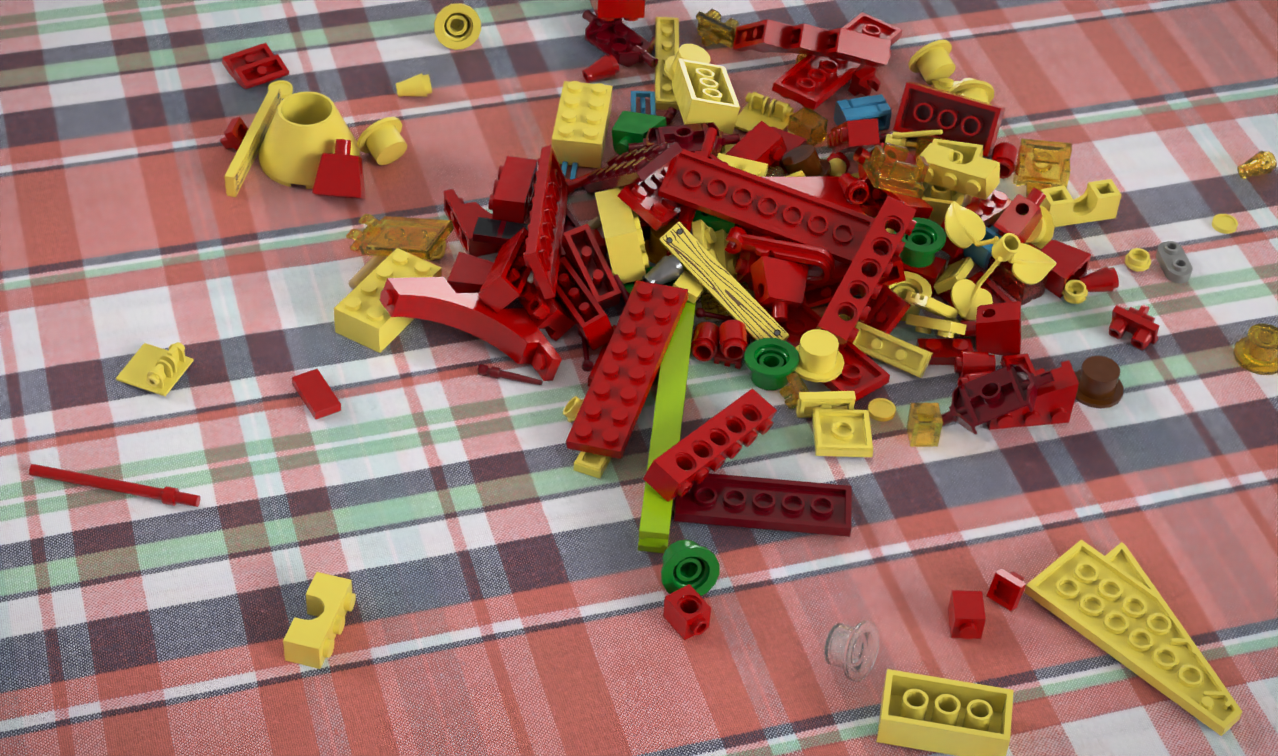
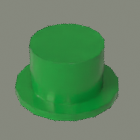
M916 217L913 218L917 223L911 235L905 234L902 239L906 244L900 257L904 264L920 268L932 264L935 253L945 246L947 235L938 223Z
M763 338L748 345L744 352L745 364L751 370V380L754 385L764 390H778L787 385L789 375L796 370L799 364V353L787 341L777 338Z
M685 539L674 542L665 550L662 557L661 582L669 594L690 584L702 596L716 584L720 574V565L715 554L706 547L699 546L691 540Z

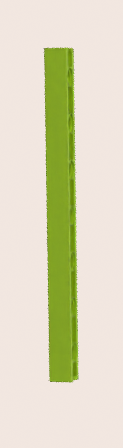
M687 300L660 365L647 470L653 460L680 441L696 302L693 304ZM646 481L637 551L664 553L668 548L673 499L667 502Z

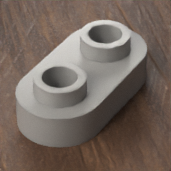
M1174 241L1159 244L1156 258L1166 278L1175 283L1189 281L1193 268L1183 248Z

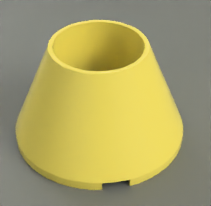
M298 92L289 95L279 104L260 146L259 164L263 172L279 184L291 187V184L306 185V189H313L322 153L335 154L336 139L351 140L350 155L360 157V150L357 146V140L329 97L317 92Z

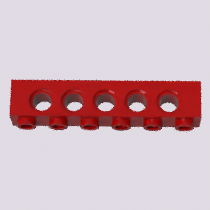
M887 196L816 328L834 334L838 339V349L842 351L847 342L853 344L859 332V329L855 328L858 321L864 322L871 310V307L867 306L870 299L876 300L883 287L879 284L881 278H888L894 266L891 263L893 256L899 257L906 244L902 241L904 235L910 236L917 221L913 220L917 210L890 196ZM886 229H893L896 232V234H891L887 232ZM874 250H881L885 255H878ZM862 271L871 272L873 277L865 276ZM850 293H858L862 298H854ZM845 314L850 320H842L839 315Z
M752 388L653 460L643 480L667 502L677 495L683 497L691 489L693 483L700 484L708 476L711 469L714 472L717 471L724 464L727 457L733 459L740 452L743 445L748 447L755 441L759 433L762 435L766 434L774 424L771 420L777 410Z

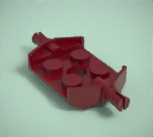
M590 10L583 12V19L590 22L585 29V40L607 56L613 55L618 64L629 67L638 62H645L651 68L657 66L658 59L652 56L655 37H652L651 42L647 41L623 24L622 18H615L614 21H602Z
M714 122L649 128L643 142L628 143V149L630 153L635 149L639 151L643 147L649 148L654 144L658 146L663 142L667 144L677 142L682 149L695 153V151H701L707 129L713 127L717 130L711 153L717 157L718 153L723 149L722 146L737 144L740 141L739 133L724 135L723 131H720Z
M1013 363L957 386L952 392L950 411L935 416L938 427L940 428L955 421L976 435L978 434L975 429L976 426L1025 406H1028L1030 412H1032L1038 393L1037 389L1044 384L1055 381L1051 370L1034 376L1033 373H1029L1020 364ZM998 390L994 395L986 396L989 391Z

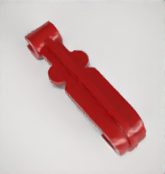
M732 227L726 237L728 244L725 250L731 254L744 250L755 252L760 257L770 255L774 258L816 265L822 268L823 271L809 270L806 281L808 284L821 285L826 283L832 277L835 270L833 255L827 249L786 240H775L767 235L761 237L748 235L740 227Z

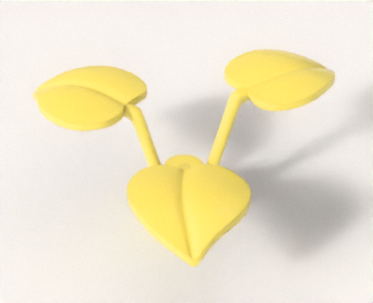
M955 201L949 205L945 215V230L949 239L956 246L966 249L972 243L977 247L993 244L992 256L995 261L975 285L971 280L962 279L957 281L951 289L952 303L960 316L965 320L976 321L977 307L993 303L990 292L980 287L1001 262L1008 261L1012 263L1014 276L1021 282L1029 285L1037 284L1043 280L1057 264L1042 251L1021 243L1020 239L1012 233H1006L1000 239L998 236H995L993 239L981 241L986 234V226L983 220L976 213L960 206Z

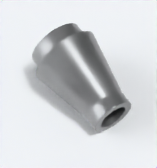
M673 254L664 256L647 274L642 276V280L649 283L666 284L680 277V274L684 272L683 266Z

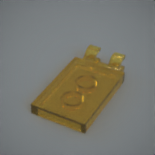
M364 214L359 219V223L368 226L363 232L358 229H351L346 238L355 240L350 249L353 251L361 250L362 255L388 257L396 248H399L421 259L430 260L454 230L451 220L384 216L381 220H377L370 214Z

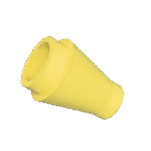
M423 73L396 83L398 97H427V94L433 93L429 74L423 75Z

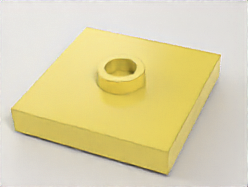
M813 409L812 423L816 456H873L869 410Z

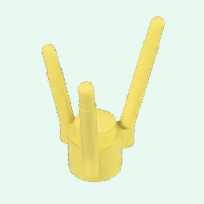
M943 130L893 132V134L886 135L885 144L905 151L906 147L926 148L929 145L928 143L909 142L906 138L941 135Z

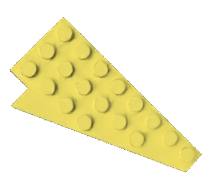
M1080 540L1026 585L1025 594L1220 736L1224 735L1240 719L1243 711L1124 543L1121 542L1104 556L1086 542Z

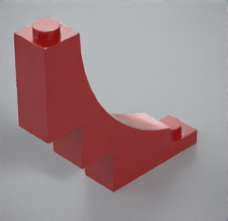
M765 19L736 27L732 50L739 52L754 50L762 53L806 54L880 67L887 65L891 57V41L844 28L827 30L805 23L792 26Z
M454 189L444 190V212L466 254L479 257L499 252L502 245L473 241V231L478 217L493 219V214L476 202L464 204L463 199L458 198ZM592 229L591 231L606 260L608 250L605 238H602L597 229ZM562 247V248H561V256H560V259L565 256V258L567 259V261L570 263V261H569V259H568V257H567V255H566V253H565V251H564V249H563V247Z
M444 277L387 278L385 286L381 291L379 301L391 317L429 320L460 329L498 348L517 364H531L543 381H553L562 358L535 325L524 308L502 309L499 313H496L491 307H487L483 303L478 293H456Z

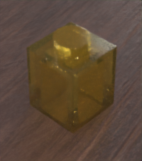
M804 107L790 115L788 132L807 139L806 145L815 146L825 140L828 120L812 109Z
M939 403L910 404L906 425L910 447H938L943 424Z

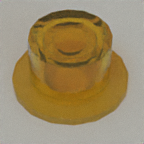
M1256 324L1250 327L1247 336L1241 338L1234 347L1233 354L1238 364L1249 372L1259 375L1278 373V328L1269 324Z

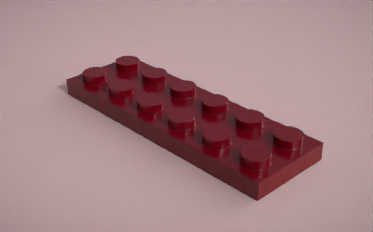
M663 142L658 146L654 144L649 148L643 147L639 151L635 149L630 153L627 151L621 155L616 154L606 162L608 164L607 167L602 170L598 168L587 176L589 180L583 184V187L587 193L642 182L683 150L677 142L669 144Z
M709 473L700 484L694 482L691 489L683 497L676 496L674 521L850 537L852 486Z

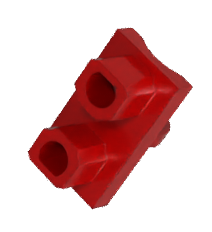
M1145 304L1139 310L1133 307L1126 310L1116 305L1112 310L1109 335L1121 339L1127 331L1133 334L1131 344L1143 351L1150 343L1155 345L1159 337L1157 333L1160 325L1154 323L1155 318L1148 315L1149 306Z

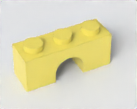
M930 143L916 159V180L986 200L1000 183V162L976 156L969 163L956 164L953 163V149Z
M1112 179L1088 182L1084 194L1076 199L1071 197L1065 186L1041 189V192L1046 195L1041 206L1045 207L1052 215L1055 227L1116 218L1122 195Z
M316 572L306 592L307 614L317 616V618L304 620L294 617L283 640L285 661L321 669L325 658L331 657L334 649V639L344 629L345 615L347 611L351 612L355 605L356 594L352 593V580Z

